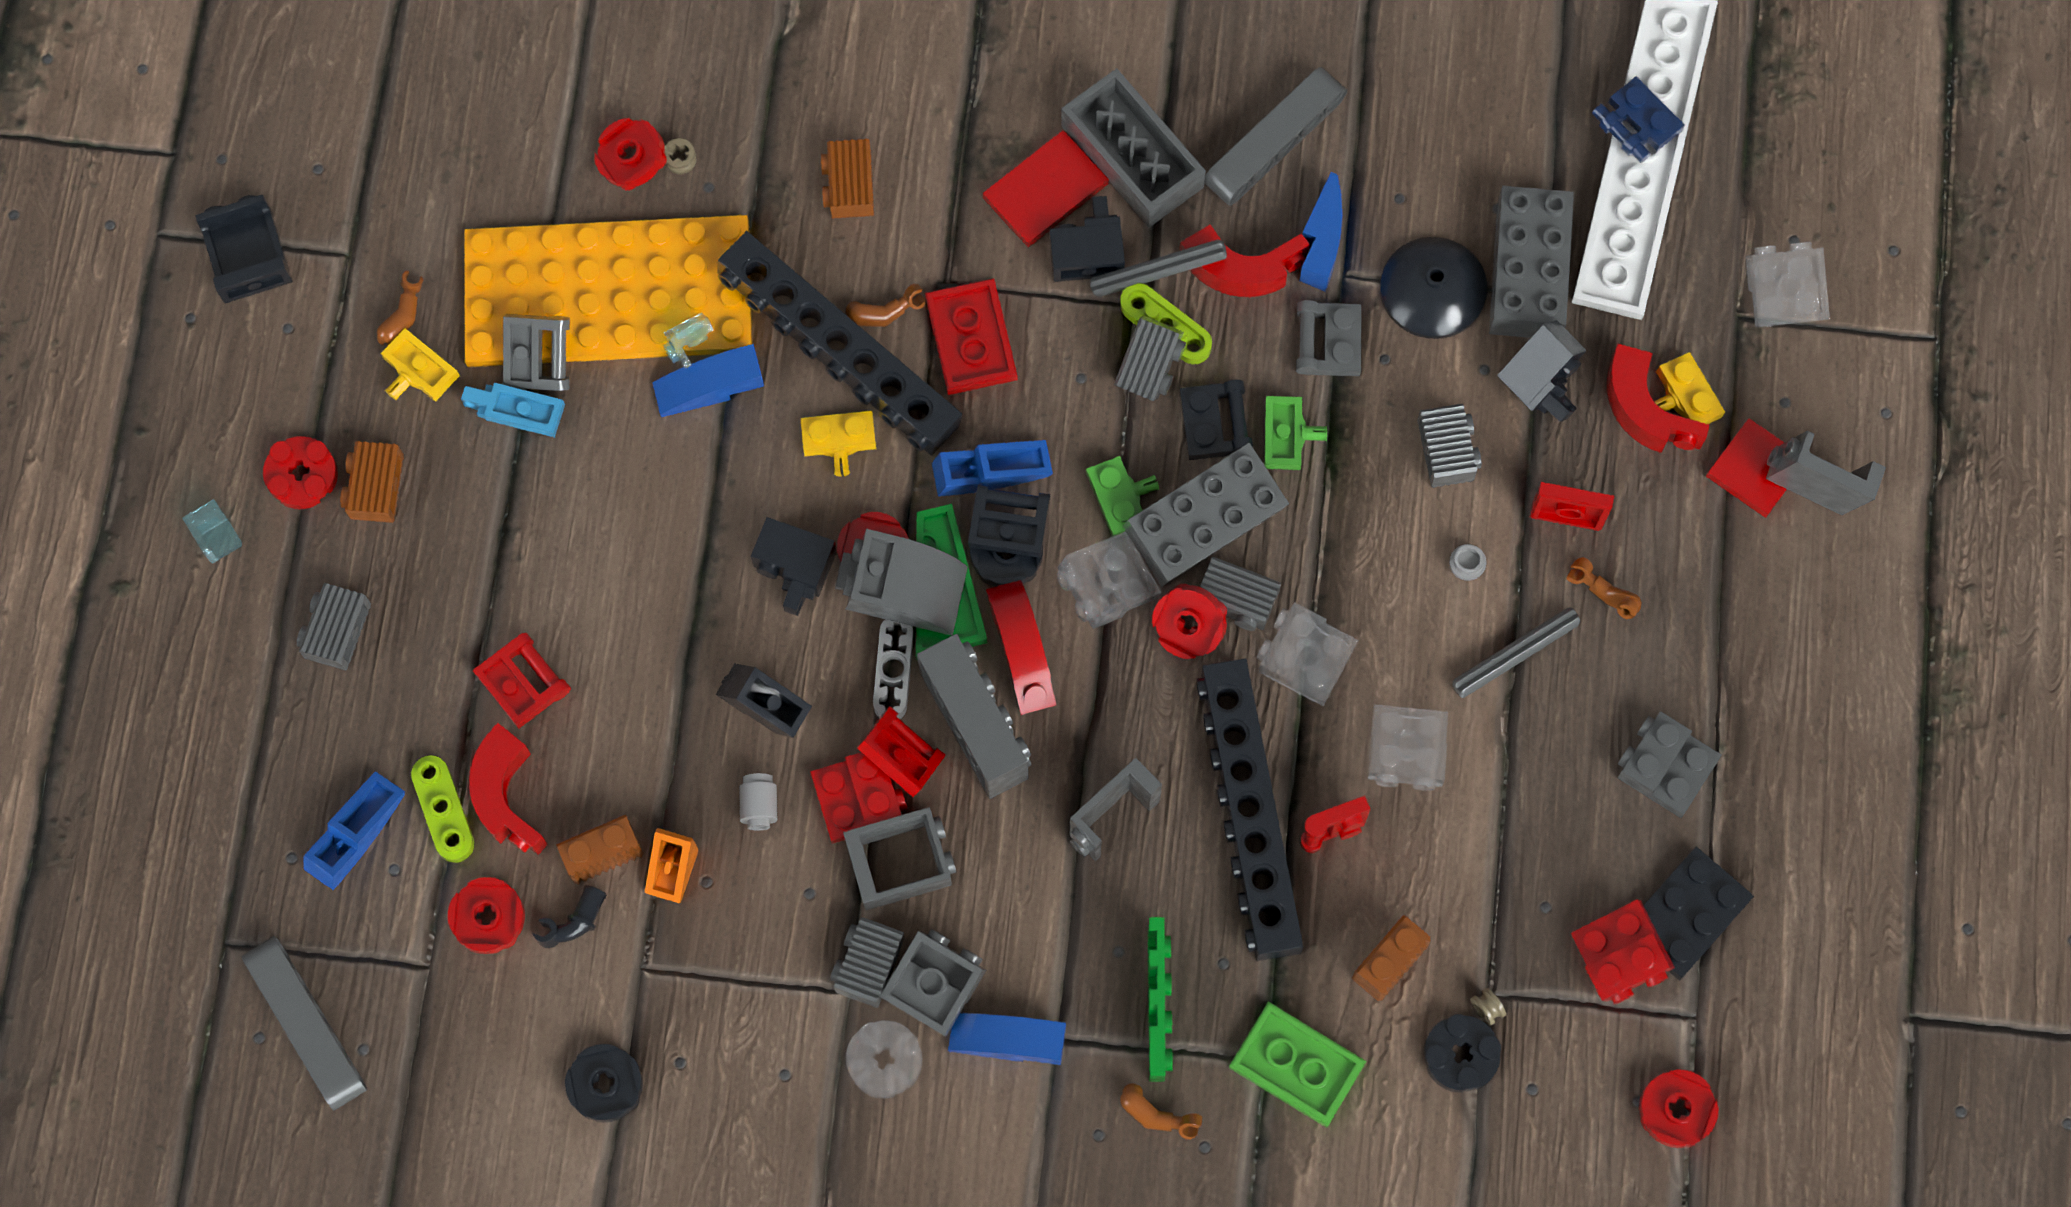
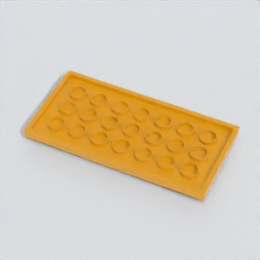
M748 215L465 229V363L467 367L503 365V316L506 314L569 317L570 329L566 330V362L713 355L752 344L751 308L746 303L745 297L736 289L731 291L726 288L719 280V274H717L718 259L746 231L749 232ZM542 330V363H552V331Z

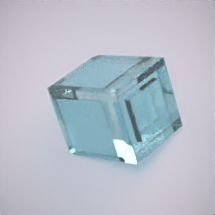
M214 499L182 518L200 549L212 564L242 546V541Z

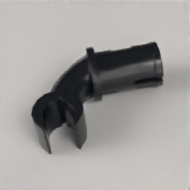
M585 885L573 915L570 914L567 917L568 922L557 925L550 918L538 919L543 927L549 928L551 931L546 936H539L534 933L532 935L542 947L553 948L560 942H568L584 935L588 931H595L594 921L604 899L607 897L606 893L598 888Z

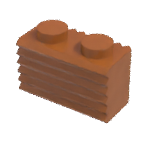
M865 138L863 140L828 141V153L821 154L822 175H829V186H822L824 208L830 207L832 218L874 216L870 140Z
M356 441L354 452H348L346 457V473L350 474L348 487L343 486L341 490L340 504L342 508H345V512L350 519L394 523L404 454L398 445Z
M626 814L556 844L569 876L578 885H580L581 880L586 882L588 877L593 879L595 874L600 876L602 871L607 873L609 868L614 870L616 865L621 867L622 863L628 864L629 860L635 861L636 857L642 858L643 856L642 848Z
M1403 915L1355 970L1352 979L1377 1001H1383L1385 995H1388L1394 985L1398 983L1400 978L1407 973L1419 956L1423 954L1424 950L1428 948L1431 942L1430 936L1407 916Z

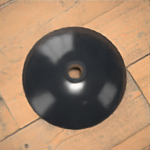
M1441 237L1419 238L1401 246L1388 259L1380 281L1381 300L1390 318L1405 331L1418 337L1429 339L1451 337L1470 327L1483 310L1488 289L1484 269L1476 256L1463 245ZM1437 274L1441 276L1442 281L1434 282L1430 276Z

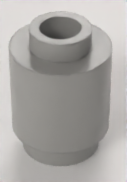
M755 773L743 776V784L739 786L740 822L747 824L749 830H767L770 828V824L777 822V785L773 783V776L769 774Z

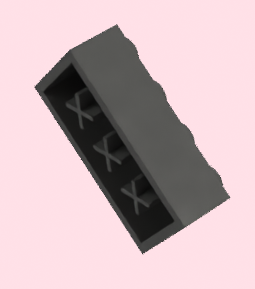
M1117 68L1061 108V126L1106 175L1111 185L1148 228L1204 188L1205 169Z
M1502 186L1497 202L1489 334L1531 338L1543 324L1555 320L1564 328L1566 327L1574 192Z
M1248 443L1133 516L1122 527L1161 587H1163L1289 505V502L1251 444Z
M956 633L918 653L920 675L989 800L1028 780V767L1031 766L1029 759L1031 756L1030 751L1021 736L1015 739L1011 727L1013 721L1005 706L1002 704L997 707L996 699L993 695L995 689L986 673L981 675L978 673L979 669L976 664L978 659L970 643L966 641L962 644Z

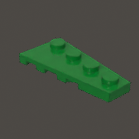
M952 504L917 512L916 542L943 551L960 560L968 567ZM968 567L953 635L957 633L962 644L968 641L974 647L988 642ZM916 627V661L918 660V653L951 637V635Z
M1149 917L1148 923L1149 1082H1165V1071H1173L1172 1048H1165V1033H1172V1010H1165V996L1172 995L1171 973H1165V958H1171V935H1165V917Z

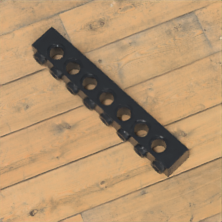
M748 231L718 259V278L726 288L731 291L736 289L740 292L753 311L759 314L763 312L767 315L779 333L784 336L790 335L794 338L806 356L811 359L816 357L826 366L827 373L838 382L843 380L853 389L854 396L865 405L870 403L880 412L881 419L892 428L897 426L907 435L908 442L919 451L925 450L932 456L960 427L962 413ZM752 273H760L765 278L762 281L754 282L747 276ZM785 295L792 301L782 305L774 299L777 296ZM806 318H813L819 324L815 327H806L801 321ZM832 341H840L846 347L842 350H833L827 344ZM864 363L873 370L869 373H860L854 367ZM892 386L900 393L891 397L885 395L881 390L884 387ZM919 409L926 414V417L917 420L912 418L909 412Z
M1247 658L1203 665L1201 678H1196L1199 700L1206 699L1208 713L1203 714V722L1206 735H1213L1215 748L1210 749V758L1213 771L1220 770L1222 784L1217 785L1220 807L1227 806L1229 820L1223 821L1227 843L1234 842L1236 856L1230 857L1234 879L1241 878L1243 892L1237 893L1241 916L1248 915L1250 929L1244 930L1248 952L1255 951L1256 961L1298 955L1303 950V942ZM1222 696H1230L1235 699L1237 705L1233 709L1227 710L1221 708L1217 700ZM1229 731H1237L1243 736L1244 741L1238 745H1231L1225 741L1224 735ZM1238 766L1245 767L1250 771L1251 777L1245 781L1236 780L1231 775V770ZM1243 802H1251L1257 807L1258 813L1252 817H1246L1238 811L1237 807ZM1250 838H1258L1264 843L1265 849L1260 853H1252L1247 850L1244 843ZM1257 874H1265L1271 879L1272 886L1261 890L1253 885L1251 879ZM1265 910L1274 911L1279 917V923L1274 926H1266L1259 920V914Z

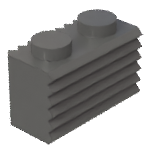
M1140 317L1114 385L1152 401L1158 399L1160 394L1165 396L1173 380V375L1168 374L1173 361H1180L1186 346V342L1181 340L1184 332L1149 317Z
M1463 403L1420 410L1417 422L1431 487L1435 488L1474 481L1477 469H1481L1482 463L1479 448H1473L1470 435H1474V423L1471 413L1465 414Z
M1212 557L1200 587L1211 592L1218 601L1224 603L1227 608L1226 617L1234 619V623L1237 626L1248 631H1255L1256 628L1260 630L1265 629L1279 594L1281 582Z
M324 583L321 592H315L311 599L309 611L312 613L308 626L303 625L298 633L297 646L300 647L299 652L307 660L346 671L351 662L358 638L361 635L366 616L371 608V603L366 595Z
M863 917L860 918L858 926L851 924L844 945L849 947L845 960H837L830 979L835 982V992L878 1008L882 999L880 995L889 981L905 939L904 932Z

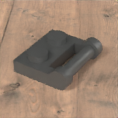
M1312 300L1299 301L1297 303V315L1300 317V358L1296 360V372L1303 375L1360 376L1361 304L1317 303ZM1314 318H1324V360L1314 358Z
M506 314L503 316V385L514 388L553 391L569 389V377L566 376V330L570 329L569 317ZM542 330L552 331V376H542Z

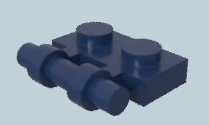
M1637 76L1610 97L1609 104L1615 111L1610 112L1603 104H1600L1592 112L1600 122L1599 127L1606 134L1611 133L1622 144L1621 149L1628 156L1633 155L1640 163H1643L1651 155L1643 146L1645 143L1648 142L1657 152L1681 133L1685 126ZM1626 120L1638 133L1632 134L1622 122Z

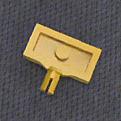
M406 328L381 353L383 359L393 366L399 374L394 382L385 389L386 393L394 400H397L411 385L421 389L436 402L460 376L455 368Z
M1690 352L1657 368L1656 373L1665 387L1666 396L1654 402L1664 411L1673 408L1684 418L1706 424L1722 418L1726 413Z
M872 411L801 418L804 456L825 455L833 457L835 476L841 477V463L844 476L850 474L848 455L858 451L876 449Z

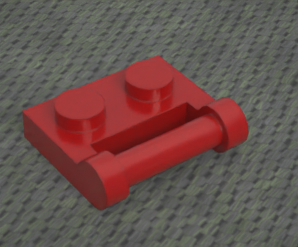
M526 632L518 635L473 669L474 674L518 729L552 703L564 698L571 690L566 680H560L533 647L534 641ZM521 654L547 686V689L540 695L512 661L515 656Z
M889 706L878 718L857 749L914 797L923 788L946 754L938 747L933 749L897 717L898 712Z
M1365 795L1308 817L1304 826L1305 832L1300 840L1302 849L1308 853H1315L1320 850L1322 843L1337 836H1340L1341 840H1345L1361 833V827L1365 826L1371 810Z

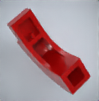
M1210 224L1181 241L1180 251L1221 239ZM1301 233L1271 252L1260 256L1241 255L1225 245L1227 251L1225 259L1190 269V271L1201 282L1218 292L1237 297L1263 296L1276 292L1286 286L1288 274L1286 270L1293 272L1304 264L1308 255L1309 243Z
M1617 344L1607 375V396L1611 410L1621 427L1634 440L1662 453L1667 441L1673 442L1674 446L1680 449L1693 450L1695 448L1700 450L1707 438L1710 424L1673 415L1661 409L1653 401L1647 388V373L1653 353Z
M1019 580L986 589L993 621L1005 653L1020 714L1023 715L1056 706L1047 659L1032 607L1022 581Z
M497 722L482 740L472 761L469 776L472 804L480 821L497 842L501 844L511 833L508 840L524 853L531 849L539 855L548 845L541 834L511 811L507 797L511 778L531 753L523 742Z

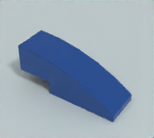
M1333 172L1330 173L1302 233L1309 243L1310 251L1302 266L1299 281L1326 292L1333 274L1341 238L1343 216L1338 174Z
M754 344L705 358L652 382L661 417L729 401L732 394L764 387Z
M1046 440L977 445L974 450L940 452L932 462L938 497L976 493L978 484L989 485V489L994 490L1050 477L1053 474Z
M375 771L328 822V830L303 856L304 871L334 890L381 832L403 799L405 791Z
M959 1013L951 1027L948 1051L1018 1062L1027 1060L1061 1065L1066 1023L1014 1016Z

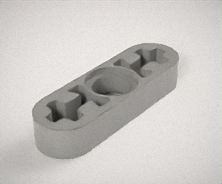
M886 619L882 622L879 633L873 706L879 718L885 711V706L880 705V702H886L888 699L887 686L895 687V702L899 703L900 706H894L893 709L898 712L897 717L901 719L907 710L914 638L913 627ZM897 625L901 626L902 632L907 633L899 638V651L892 650V636L887 634V632H892L894 626ZM889 660H899L904 665V671L900 676L890 678L884 674L883 666Z

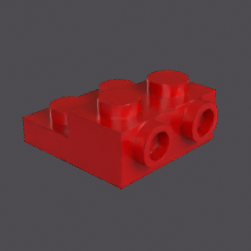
M862 752L845 757L846 761L810 771L832 844L845 840L843 832L901 816V811L907 810L902 789L894 790L891 778Z
M1640 899L1571 932L1587 965L1585 968L1602 1001L1612 1000L1614 1005L1621 1003L1635 995L1632 989L1646 983L1648 988L1667 980L1666 972L1675 968Z

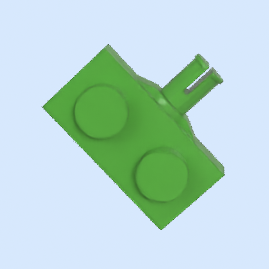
M1266 396L1264 466L1266 469L1300 470L1301 450L1305 440L1327 441V426L1305 425L1302 415V397Z
M1120 456L1086 469V475L1112 538L1126 533L1122 526L1127 520L1142 511L1140 496L1154 490H1159V485L1154 475L1134 483L1127 474Z

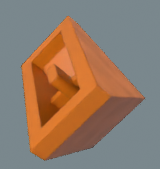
M659 828L656 829L644 893L676 903L682 901L699 851L693 838Z

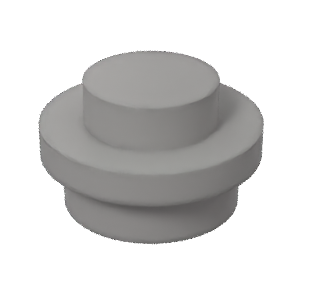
M1471 544L1457 547L1452 552L1449 560L1452 573L1459 579L1466 581L1479 578L1483 574L1487 563L1483 551Z

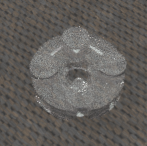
M887 1020L867 1023L852 1037L848 1045L846 1064L850 1077L858 1088L869 1096L876 1098L897 1096V1094L904 1092L907 1088L909 1089L914 1085L921 1073L923 1058L918 1040L908 1028L900 1023ZM883 1049L890 1050V1056L895 1058L894 1064H887L885 1069H879L878 1061L874 1060L875 1054H881Z

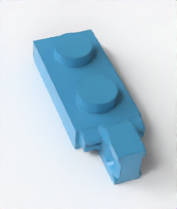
M498 383L486 385L485 390L465 386L461 398L465 407L478 410L477 416L487 421L554 438L565 407L562 399Z

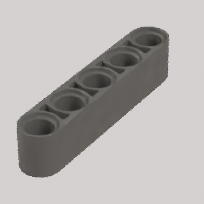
M1317 68L1214 164L1205 175L1204 184L1228 206L1235 204L1343 101L1348 90L1324 68Z
M276 936L271 937L242 955L244 964L332 1110H337L367 1091L368 1089Z

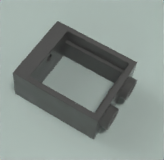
M930 807L843 832L866 911L952 886L950 874L957 873L951 852L943 853L939 839L946 838L940 816L933 818ZM925 827L939 875L876 893L863 845Z

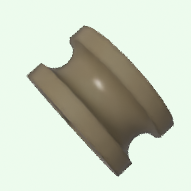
M677 138L665 145L666 166L671 172L686 174L694 168L696 154L694 147L688 140ZM676 151L680 154L685 153L686 160L674 159L673 153Z
M1487 987L1482 990L1481 997L1473 996L1470 999L1475 1011L1488 1026H1492L1495 1023L1494 1019L1496 1017L1503 1018L1506 1015V1011L1499 999Z

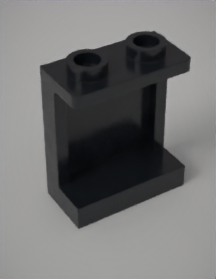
M247 195L240 198L238 202L226 206H212L204 210L203 213L195 215L196 222L202 231L215 275L213 278L214 285L224 304L293 282L272 210L264 195Z

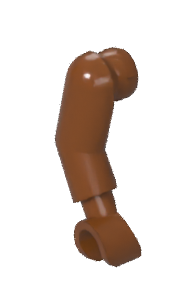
M404 271L401 279V286L404 292L400 295L398 309L377 328V341L380 345L383 346L384 343H387L388 346L404 328L408 330L414 324L418 303L416 293L421 290L422 276L418 283L411 284L406 280L410 271Z
M914 283L906 289L904 296L898 300L895 298L884 306L862 304L853 301L846 306L845 314L859 326L885 327L905 313L904 310L908 307L921 309L925 304V298L920 294L912 299L914 295L922 291L919 284Z
M1581 557L1573 562L1571 568L1574 569H1571L1566 578L1569 582L1573 584L1585 583L1588 585V590L1607 605L1616 608L1622 618H1634L1641 610L1642 602L1637 594L1615 587L1600 575H1594L1592 573L1593 565L1587 558Z
M1131 1083L1123 1088L1122 1095L1120 1096L1121 1106L1144 1128L1172 1132V1129H1178L1179 1134L1183 1138L1190 1140L1197 1136L1203 1119L1200 1114L1190 1113L1181 1117L1173 1115V1112L1157 1110L1143 1097V1090L1139 1085Z

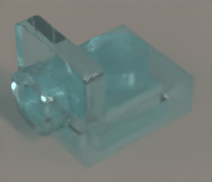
M699 313L664 332L668 342L663 346L673 364L679 361L680 365L685 369L692 366L683 346L688 345L691 348L703 343L708 339L707 334L714 330L708 317L703 313Z

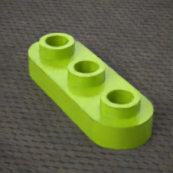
M1138 283L1124 289L1121 295L1120 307L1127 319L1137 325L1139 318L1146 316L1161 323H1170L1173 328L1183 331L1184 334L1181 340L1186 342V346L1181 360L1188 364H1200L1209 357L1212 349V339L1208 331L1149 286ZM1140 301L1145 306L1142 309H1135L1132 304ZM1190 344H1197L1200 347V349L1196 352H1192L1187 348V346Z
M437 756L422 757L414 764L411 778L436 850L446 861L453 863L464 861L473 852L474 838L450 769ZM427 769H436V774L433 778H424V772ZM447 802L448 807L444 812H436L435 808L438 803ZM451 836H459L460 840L456 846L449 847L447 845V841Z

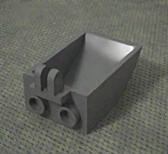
M866 529L862 540L855 539L852 554L843 553L835 589L842 590V595L848 596L845 610L953 636L968 567L953 556L931 546Z

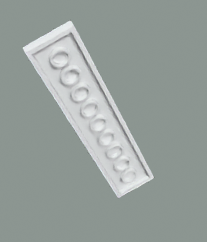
M1645 0L1625 85L1637 76L1685 126L1681 133L1657 152L1648 142L1645 143L1643 146L1651 155L1643 163H1640L1633 155L1628 156L1621 149L1622 144L1612 135L1572 299L1574 304L1642 320L1718 0ZM1626 120L1622 122L1632 134L1638 133Z

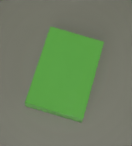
M1268 1002L1229 1065V1068L1327 1128L1366 1061Z

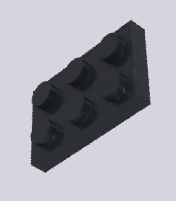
M1697 846L1644 905L1675 967L1669 972L1679 981L1754 897L1752 893Z

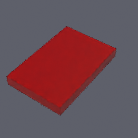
M1062 130L983 192L982 195L989 206L1029 248L1048 233L1050 229H1053L1109 184V179L1066 132Z
M994 278L925 293L948 395L1018 380Z

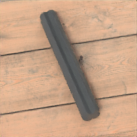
M1214 240L1099 275L1090 280L1091 289L1095 296L1101 297L1124 290L1131 285L1144 284L1214 263L1227 257L1226 247L1223 241Z
M1571 607L1563 610L1455 678L1452 683L1454 690L1461 698L1470 695L1576 628L1581 622L1578 614Z

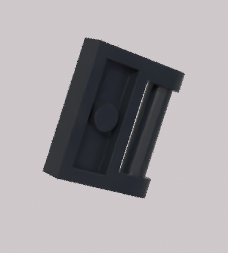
M1236 379L1221 384L1180 388L1189 460L1229 456L1248 443L1253 447L1252 438L1248 437L1242 397L1245 394L1243 380ZM1228 398L1234 436L1232 441L1223 440L1218 399Z
M978 484L968 547L1041 558L1051 494L1039 493V496L993 490L989 489V485ZM988 503L1036 510V516L1031 517L986 510V506Z

